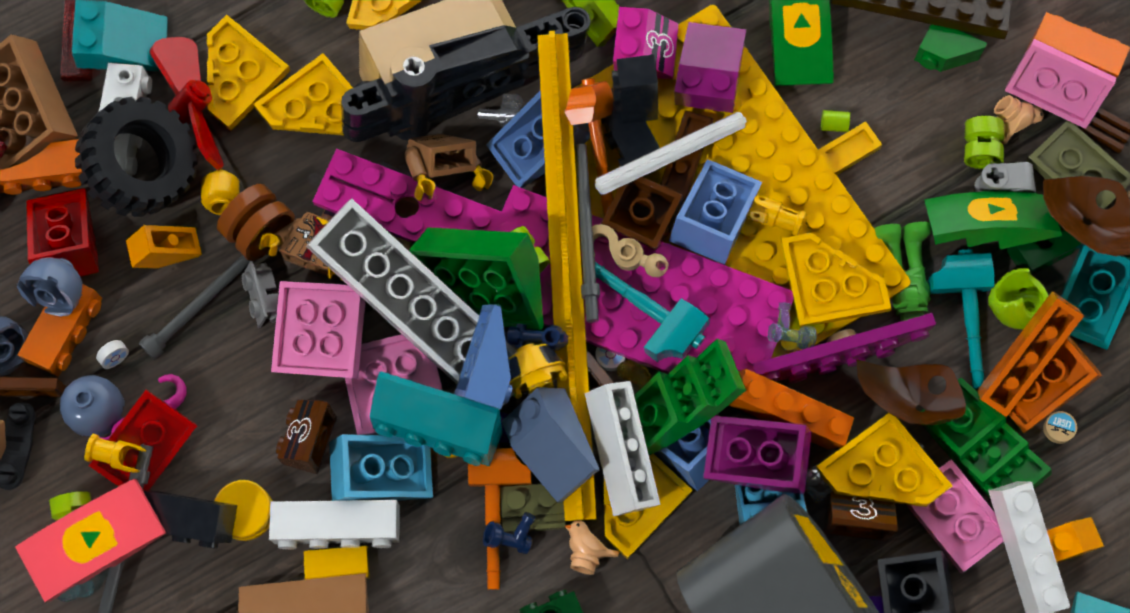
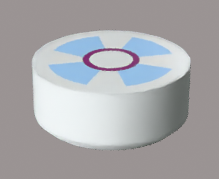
M113 340L99 349L96 359L104 369H110L119 365L127 357L129 350L121 340Z
M599 347L596 348V361L602 369L615 371L625 363V357Z

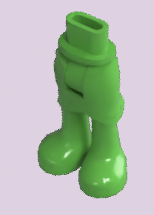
M914 222L905 225L902 229L900 224H885L875 227L877 238L883 240L902 269L901 233L905 244L909 270H906L905 273L911 283L909 287L891 298L893 307L897 310L896 316H900L901 321H905L928 313L927 306L931 300L930 286L926 281L925 267L922 261V242L931 234L930 222Z

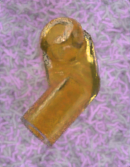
M624 361L617 366L618 376L637 384L639 390L651 379L649 370L645 366L633 361Z

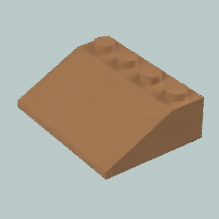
M12 34L0 43V141L4 142L7 146L0 160V170L11 168L29 160L45 149L51 142L74 140L78 137L37 42Z
M366 573L239 587L238 613H369Z

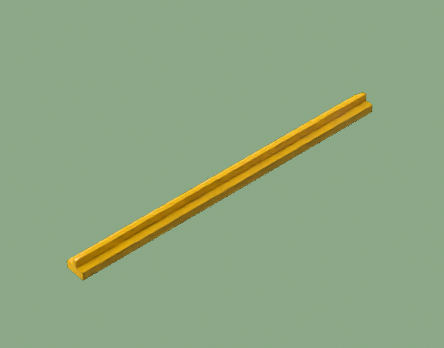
M549 31V35H537L553 319L554 326L561 327L562 331L568 335L566 346L559 351L555 350L557 355L566 364L564 369L568 376L565 381L557 378V388L566 389L593 452L591 419L584 394L589 392L584 299H582L581 295L583 278L574 126L570 124L564 111L571 92L568 33L555 34V31ZM594 475L564 500L565 521L597 519Z

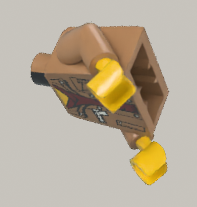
M445 134L414 137L408 140L405 160L413 180L418 182L414 193L418 201L422 200L424 193L429 196L430 200L432 199L436 185L434 181L426 178L427 176L432 178L470 171L476 174L472 182V186L476 190L482 191L484 186L486 189H489L494 176L491 171L481 168L482 163L476 155V141Z
M324 209L322 216L306 212L302 218L295 219L276 233L262 235L259 249L262 250L264 247H270L269 255L275 256L277 249L281 248L280 252L285 261L327 276L329 279L336 280L338 276L306 247L336 213Z

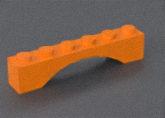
M79 139L51 142L45 149L29 160L11 168L0 170V193L16 195L22 193L23 190L48 191L52 187L57 186L68 188L81 186L78 176L82 173V169L75 167V158L80 154L75 151L76 142Z

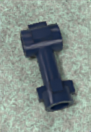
M517 324L516 327L511 326L508 330V343L515 345V348H520L525 343L547 344L553 350L559 351L568 343V335L559 326L550 325L544 331L527 330L526 325Z

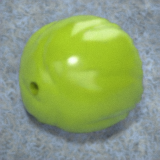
M1018 268L1017 270L1007 272L994 285L989 294L988 303L993 314L1002 324L1009 328L1023 330L1049 295L1040 281L1030 274L1029 268Z

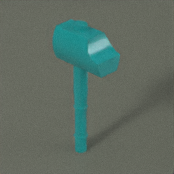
M967 249L958 251V255H947L942 260L940 271L933 273L927 282L930 286V294L962 293L972 387L978 390L984 382L985 370H983L980 342L982 337H980L977 292H987L994 287V267L991 253L973 254V250Z
M595 262L596 278L616 290L622 297L628 299L633 305L661 324L644 346V351L656 362L667 357L684 359L692 347L699 348L705 339L702 333L710 324V318L683 299H680L672 311L669 312L647 295L604 268L605 266Z

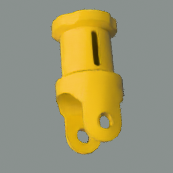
M762 195L754 197V202L766 208L768 213L765 214L756 210L751 211L749 217L753 221L771 228L774 226L792 232L793 236L799 234L806 216L805 211L797 212L784 207L782 202Z
M93 433L86 445L84 459L88 462L98 460L109 463L111 468L139 473L140 470L123 465L124 457L130 449L142 452L147 450L136 444L121 440L117 443L99 438L98 434Z

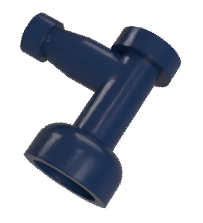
M525 512L514 534L504 532L502 525L499 523L489 522L483 533L484 546L496 548L503 544L517 548L519 553L527 554L532 545V538L527 534L536 517L531 513Z

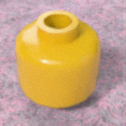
M225 170L210 172L201 181V203L207 210L216 215H221L227 205L240 193L238 178Z

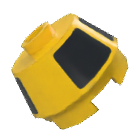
M534 343L524 345L516 350V354L508 358L511 375L509 385H512V392L516 399L522 397V392L528 391L530 395L537 387L553 388V381L560 378L561 381H565L568 377L564 369L566 364L547 344L534 345Z

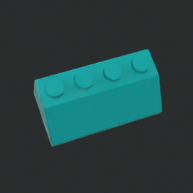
M382 371L378 374L369 416L373 429L378 434L389 438L393 435L403 438L405 442L416 447H421L422 445L431 447L435 452L443 456H451L453 454L462 457L465 462L474 466H480L481 464L490 466L503 434L498 408Z

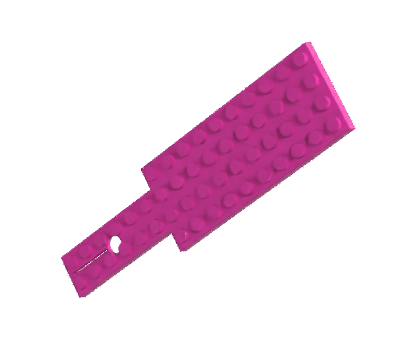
M336 148L312 201L315 206L337 213L348 200L353 199L391 235L411 243H415L428 227L510 232L518 227L525 226L535 239L534 247H541L550 260L547 197L515 185L512 186L502 212L439 187H435L431 200L424 193L422 200L418 201L414 196L418 182L414 181L412 177ZM404 197H412L419 204L417 213L408 218L400 217L395 209L397 202ZM592 215V226L601 224L603 219ZM615 232L619 238V241L621 239L629 238L618 232ZM598 237L594 240L595 262L605 266V269L622 281L632 285L633 288L644 293L669 312L672 311L680 299H683L710 318V324L702 333L705 336L704 341L698 349L692 347L687 355L697 358L716 339L726 341L738 371L748 369L754 372L753 363L771 359L794 300L791 290L662 242L657 250L639 242L645 255L649 256L656 253L663 255L667 259L668 270L663 276L658 278L651 277L642 266L631 271L622 270L617 266L612 257L608 238ZM550 263L540 273L544 326L548 328L550 325L554 326ZM662 266L659 270H665L666 266ZM596 278V283H599L600 298H597L599 321L594 323L586 322L584 299L586 342L668 374L683 359L667 357L656 362L644 351V346L661 324L633 305L628 299L622 297L616 290Z

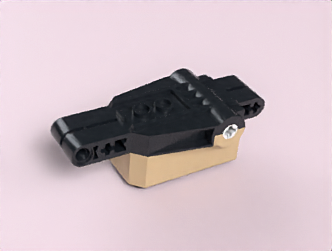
M443 0L359 31V75L362 82L346 91L342 96L343 134L352 142H362L388 132L390 137L396 135L402 140L407 141L410 138L425 136L432 126L504 95L511 90L524 86L525 79L540 74L537 35H549V31H555V34L568 33L570 62L579 59L583 54L590 26V16L582 8L571 7L516 27L502 0Z

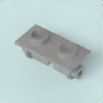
M250 261L245 272L242 274V285L244 290L248 291L250 295V315L252 318H256L258 328H261L266 319H269L272 323L276 322L278 293L268 295L266 291L276 289L272 269L267 266V263H260L254 268L253 261Z

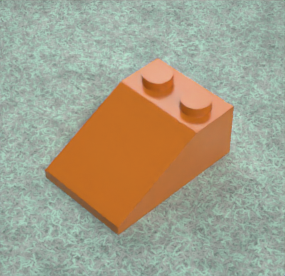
M1068 336L1009 413V416L1020 430L1026 433L1079 395L1103 375L1071 337Z

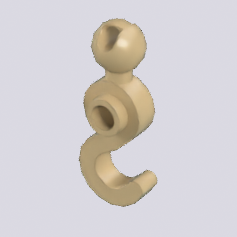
M603 224L592 226L593 242L598 237L608 238L612 257L617 266L622 270L631 271L642 266L648 275L657 278L667 272L668 261L663 255L656 253L649 256L645 255L643 248L635 239L625 238L619 241L617 234L611 227ZM662 266H666L665 270H659Z

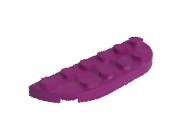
M929 313L753 363L752 366L755 373L772 381L789 379L791 384L807 379V375L818 372L819 375H825L834 372L837 369L836 366L848 364V367L857 366L856 359L866 361L865 358L877 355L878 359L893 355L895 353L894 348L911 341L918 342L930 336L928 331L936 325L933 314Z

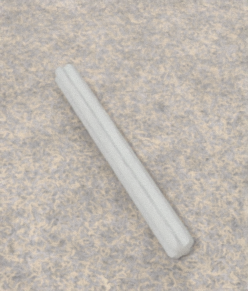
M741 112L733 113L596 178L595 187L600 194H607L745 128L746 117Z

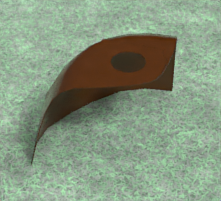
M1089 176L1043 180V198L1048 211L1069 234L1097 253L1112 256L1130 254V200L1121 183L1112 179ZM1103 190L1113 192L1116 196L1115 205L1110 209L1100 208L1096 203V197L1099 192ZM1083 217L1089 219L1092 224L1086 225L1083 222Z
M856 359L857 376L864 392L880 407L899 419L910 424L939 425L961 418L965 414L966 403L958 379L950 367L940 364L887 367ZM935 376H942L946 381L945 390L938 395L930 393L928 389L930 379ZM916 406H922L925 411L920 412L916 410Z

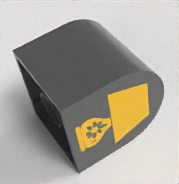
M787 494L780 496L677 571L678 585L691 613H879L820 527Z

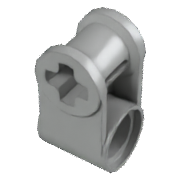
M1029 162L988 164L975 181V191H1019L1036 194L1033 165Z

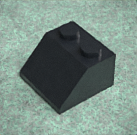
M942 551L877 559L884 613H956L948 558Z

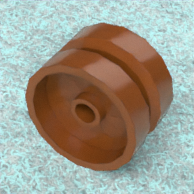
M264 184L250 186L239 193L227 205L217 222L218 232L229 243H236V249L248 261H255L269 253L270 247H264L262 250L259 249L262 235L266 233L274 234L295 219L293 211L283 202L276 201L275 194Z

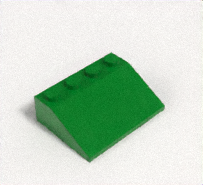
M428 227L410 248V253L478 315H480L482 305L495 304L501 306L503 327H516L517 324H524L527 329L541 330L544 327L539 259L528 233Z

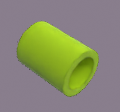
M822 111L821 131H849L850 112Z

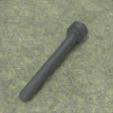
M243 255L240 256L157 334L146 335L139 341L140 347L153 360H156L164 353L162 349L166 347L165 342L248 266L250 261Z

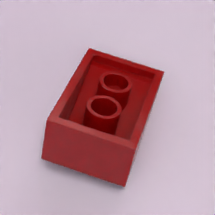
M86 188L26 200L29 264L40 258H62L73 264L79 276L98 273V252Z

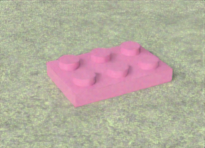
M1033 39L1007 83L1005 91L1086 129L1114 86L1116 77Z
M951 459L939 468L953 485L951 489L927 507L906 505L962 574L1004 541L995 512Z

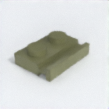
M542 484L500 487L504 532L514 533L522 521V516L525 512L531 513L536 517L534 523L530 526L529 532L566 529L564 501L557 502Z

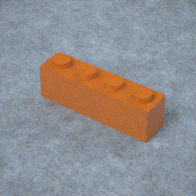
M1052 291L977 390L980 400L1007 417L1084 317L1082 312Z
M748 369L738 371L746 391L729 406L762 421L807 425L812 432L811 442L823 448L834 449L846 445L854 417Z

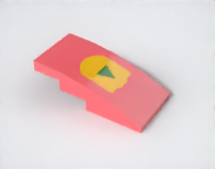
M133 479L55 521L16 545L15 548L44 602H51L72 587L84 584L105 569L120 564L165 535L166 531L137 479Z

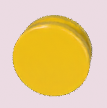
M238 480L227 484L217 494L214 501L237 505L233 539L239 541L254 540L262 536L269 529L270 502H273L268 492L259 484L249 480Z

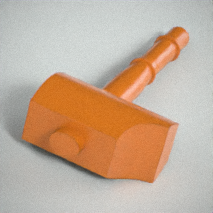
M587 78L581 80V86L571 89L567 107L564 111L571 125L588 123L598 178L609 172L601 118L611 115L614 101L611 88L606 81L595 82L594 78ZM612 191L604 195L600 194L604 217L614 199Z
M500 444L497 446L490 466L484 464L474 466L468 463V485L470 487H485L486 526L489 522L499 524L501 522L500 486L532 485V471L527 465H524L517 459L512 448H500ZM499 546L496 548L487 547V590L500 589Z

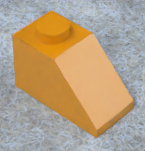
M143 225L126 240L132 268H161L202 255L195 227Z
M1092 517L1072 521L1047 530L1057 563L1104 547Z

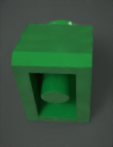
M931 24L914 60L927 69H935L942 72L978 61L987 42L956 29Z

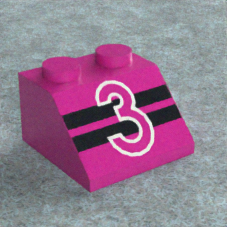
M619 7L613 56L614 71H617V59L654 54L657 78L673 80L679 23L650 9Z

